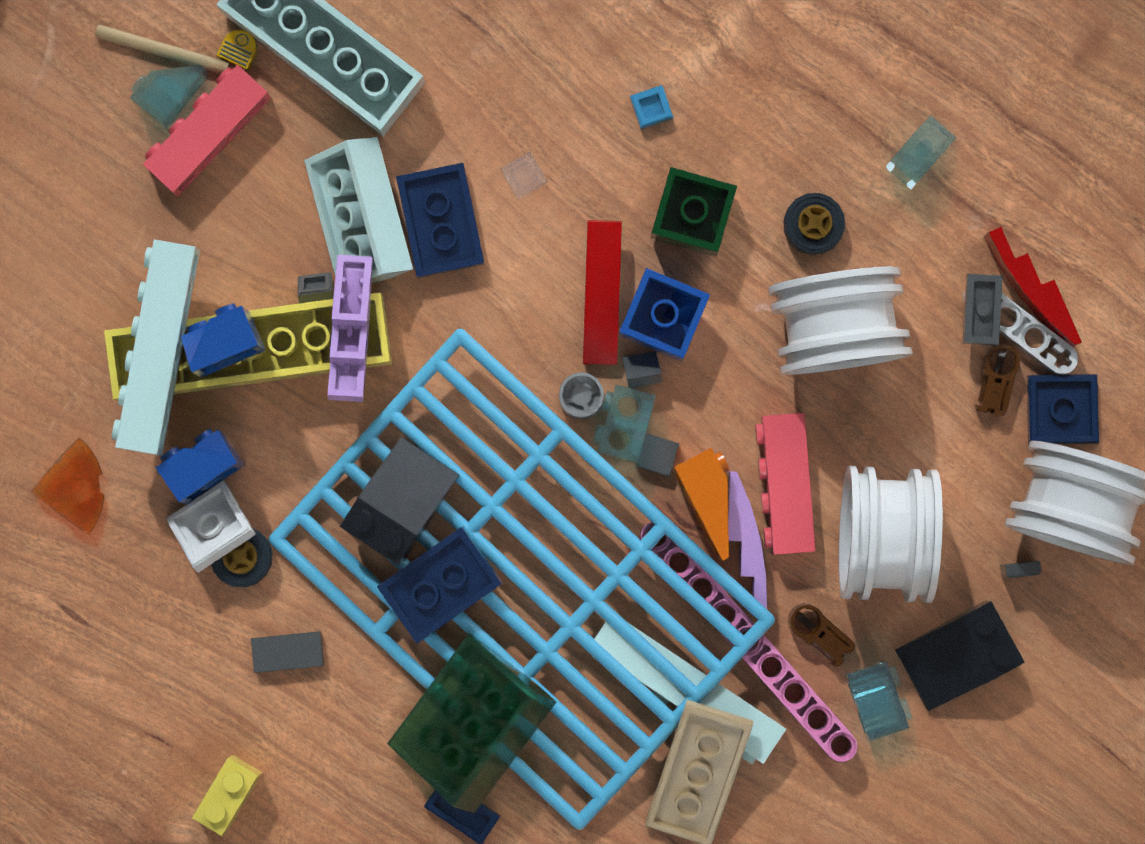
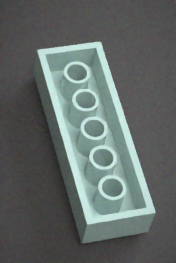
M220 0L217 3V7L223 15L251 34L253 38L383 137L425 84L422 74L325 0Z

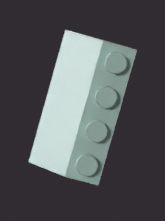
M378 137L346 140L304 160L335 276L337 255L372 257V283L390 279L412 270L410 255Z

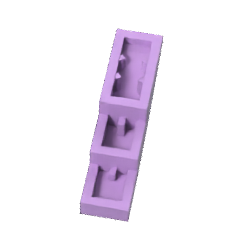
M337 255L332 309L328 400L363 402L373 264V258L369 256Z
M730 471L728 472L729 542H740L738 576L752 577V596L767 609L766 571L760 535L750 501L737 472Z

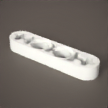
M965 290L963 292V302H965ZM1002 293L1001 309H1011L1015 313L1016 321L1011 327L1000 325L999 333L1055 375H1064L1074 370L1078 363L1076 350ZM1029 329H1037L1042 333L1043 342L1040 347L1031 348L1026 344L1024 338ZM1051 340L1055 342V345L1050 349L1057 354L1064 351L1068 354L1066 357L1067 362H1069L1068 367L1066 365L1056 367L1054 364L1057 359L1050 353H1046L1044 358L1040 355L1048 347Z

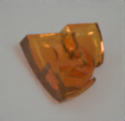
M78 437L48 469L30 492L80 530L90 534L100 517L104 503V494L100 493L98 478L102 474V470L92 450Z

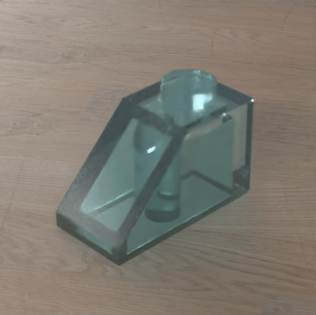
M200 65L154 70L147 77L142 75L134 83L131 89L133 94L130 99L165 128H168L206 81L209 74Z
M930 115L890 160L886 168L912 189L956 139V136Z

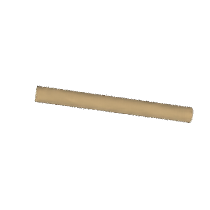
M100 24L96 29V38L219 74L230 67V62Z

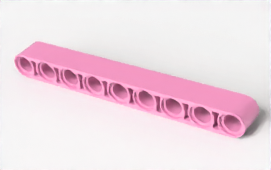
M649 522L643 527L640 533V540L646 535L649 528L655 524ZM665 535V542L661 546L651 549L668 566L669 559L674 553H683L688 559V567L685 571L677 574L691 587L696 580L706 579L711 585V593L704 599L716 610L719 606L725 604L732 607L734 618L730 623L741 633L748 631L754 625L751 619L720 584L668 536ZM763 635L757 641L756 646L749 650L742 659L829 757L838 762H846L852 759L857 751V741L766 636ZM723 636V638H724V639L731 645V647L733 648L734 645H733L727 638H725V637ZM768 657H775L780 663L779 672L774 676L768 677L762 672V662ZM797 683L803 689L802 698L794 703L788 702L785 698V689L788 685ZM819 709L825 713L826 721L822 727L814 729L808 724V716L812 711ZM837 736H845L849 741L848 750L841 755L834 754L831 750V743Z

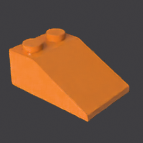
M711 447L672 468V471L719 561H723L729 558L728 478L725 472L730 469L722 453L718 452L715 454Z

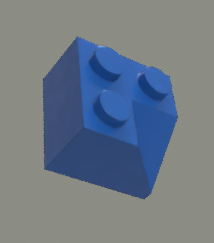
M646 268L619 331V336L682 362L710 294Z
M235 303L223 306L215 311L216 316L210 318L208 322L204 320L187 327L189 333L182 335L181 339L192 373L202 378L266 351L251 313L243 306L236 307Z
M208 429L194 439L196 445L192 448L179 449L174 447L160 457L162 463L155 468L178 502L190 503L245 466L223 431L217 430L213 433L211 429Z

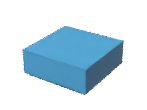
M662 85L630 96L641 130L673 119V114Z

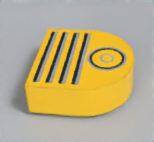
M235 30L226 35L216 56L235 66L238 64L242 69L249 71L257 54V44L248 32Z

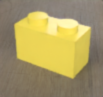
M234 755L228 757L192 819L223 836L229 830L263 772Z

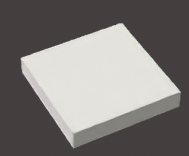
M221 481L166 518L197 573L256 535L230 488L224 481Z

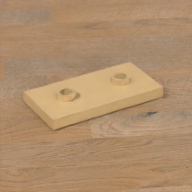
M686 700L645 821V826L699 844H712L754 721Z

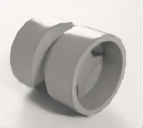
M580 372L572 374L564 380L560 386L559 400L565 414L573 419L585 420L596 415L601 409L604 392L603 386L596 377Z

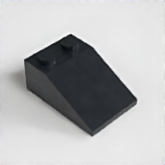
M401 437L358 496L339 527L397 565L404 563L460 474Z
M983 601L895 649L928 711L984 685L1025 663L992 601Z

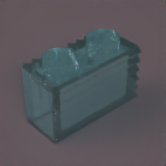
M881 661L845 673L861 725L868 741L909 728L907 720L912 719V715L906 699L900 700L896 687L900 686L901 682L895 666L889 667L887 661Z

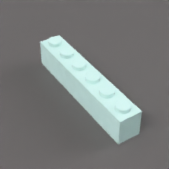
M154 239L152 248L147 247L144 268H148L146 282L141 281L137 298L138 302L142 303L140 316L134 317L131 328V336L136 337L133 351L128 350L125 360V371H129L127 385L121 386L118 398V405L123 406L121 419L115 420L112 430V440H116V448L158 456L163 455L183 346L181 336L185 334L200 254V250L195 246Z
M605 621L594 640L640 682L651 688V692L666 706L669 701L679 706L687 696ZM632 626L694 685L697 686L707 676ZM719 683L700 703L754 721L742 756L744 760L752 765L756 759L764 764L786 731L785 727Z

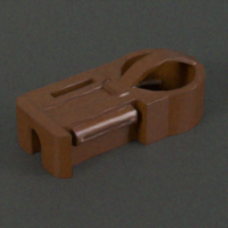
M999 344L992 346L986 352L982 374L987 377H983L978 398L980 405L974 404L976 410L998 416H1004L1007 413L1016 372L1020 367L1019 354L1013 347ZM997 349H1000L994 372L991 369L990 358ZM1008 349L1013 353L1015 362L1012 370L1002 375L1003 363Z
M802 603L796 605L788 615L790 630L809 645L812 644L829 660L833 658L834 660L830 664L836 667L840 666L845 660L844 656L847 653L851 654L855 649V643L829 621L815 606ZM809 609L814 611L818 617V625L813 624L800 610ZM796 617L812 632L807 634L799 632L795 627L794 618Z

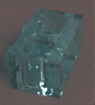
M615 385L614 392L607 391L602 411L608 412L605 426L597 425L593 444L599 445L597 453L637 464L656 395ZM626 397L634 399L638 406L637 412L632 416L622 415L617 407L621 399ZM614 431H623L628 436L629 443L622 450H616L609 444L608 438Z

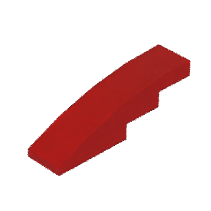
M587 220L583 364L617 365L622 221Z
M1002 227L984 235L1000 269L1021 300L1042 324L1072 347L1081 344L1082 341L1055 279L1041 284L1029 254L1026 253L1015 258Z

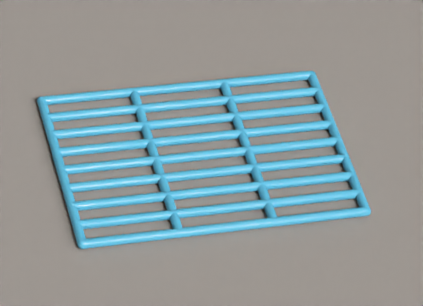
M457 329L269 536V543L577 830L583 829L676 730L686 700L701 703L775 622V617L464 329ZM460 346L552 429L539 445L447 361ZM437 371L529 455L516 471L424 387ZM414 397L506 481L493 496L489 495L401 413ZM390 423L394 424L418 448L460 474L456 483L482 506L469 522L445 500L437 512L456 530L464 526L483 555L560 626L559 630L546 642L493 591L481 598L490 609L537 651L535 656L523 667L464 611L452 619L514 677L501 692L490 684L436 632L423 639L490 702L489 706L478 717L474 716L386 633L399 618L377 588L382 582L308 514L323 499L343 519L346 517L351 506L332 487L344 474L349 476L361 489L366 487L371 478L355 464V461L369 448L384 462L391 450L377 437ZM562 440L655 524L641 540L549 456ZM539 465L631 550L618 565L609 559L525 481ZM515 491L607 575L605 580L594 591L502 507ZM492 516L584 601L571 616L479 532ZM298 524L389 607V610L377 623L368 617L286 540L287 536ZM426 529L418 540L427 550L439 543ZM664 535L668 536L758 620L745 635L737 630L651 550ZM386 558L398 570H401L406 565L411 563L408 559H406L404 563L397 565L390 559ZM641 560L734 645L721 660L716 658L628 576ZM617 586L624 590L710 670L697 686L604 601ZM594 611L687 696L674 711H671L581 627ZM570 637L576 640L663 721L650 737L557 652ZM547 662L640 747L627 762L621 759L534 678ZM524 687L616 772L603 788L511 703ZM500 713L507 717L592 797L590 802L579 813L487 728Z

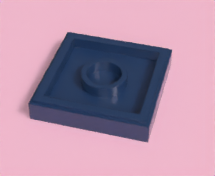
M1097 374L1027 376L1028 445L1030 441L1052 444L1099 443Z

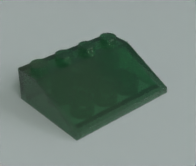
M468 633L387 744L453 807L475 813L557 702L528 676L474 635Z

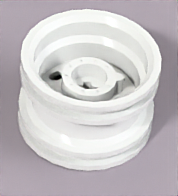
M888 266L844 270L797 278L770 286L768 288L769 295L777 298V302L771 304V312L785 316L788 345L777 350L778 357L786 359V365L780 367L781 375L809 374L867 366L912 356V348L904 346V340L910 338V331L896 327L892 301L895 296L901 295L904 292L903 285L895 284V278L901 276L900 268Z
M1030 441L1028 449L1034 453L1033 458L1027 457L1023 463L1025 468L1033 472L1028 492L1024 501L1011 502L1010 509L1015 512L1014 519L1006 518L1004 525L1019 533L1076 552L1112 562L1134 565L1136 558L1130 554L1131 548H1139L1141 540L1132 536L1131 530L1138 507L1145 504V472L1081 450L1047 442Z
M847 466L843 482L839 524L838 562L839 587L842 599H851L853 592H857L859 600H868L873 588L901 589L905 602H914L917 595H920L923 603L933 602L940 570L943 520L941 480L937 470H928L926 476H922L920 469H910L907 480L899 481L878 480L874 467H865L863 473H858L856 466Z

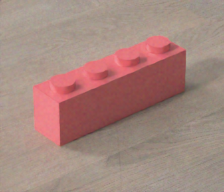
M238 64L233 69L229 67L224 70L216 80L218 85L209 95L206 92L203 93L192 106L194 111L186 119L183 117L178 119L169 129L171 135L162 145L159 142L156 143L145 155L147 160L143 165L177 197L271 99L269 93Z
M805 413L762 416L761 424H755L756 443L757 445H763L764 458L758 459L759 479H766L767 493H761L762 514L768 513L769 527L763 528L765 548H771V555L815 552Z

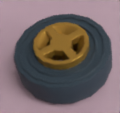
M807 193L796 198L787 208L783 220L784 233L789 243L798 251L809 255L823 254L833 249L842 239L845 230V215L840 205L830 196L821 193Z
M254 528L253 530L256 535L211 564L216 576L222 582L232 587L246 588L259 583L267 575L272 565L273 552L270 543L260 531Z

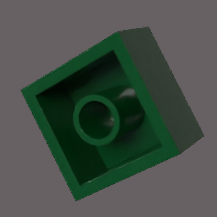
M670 167L650 238L716 257L737 185Z

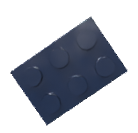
M464 163L396 176L417 278L484 265Z
M462 526L382 582L377 588L417 644L503 584V582L467 530Z

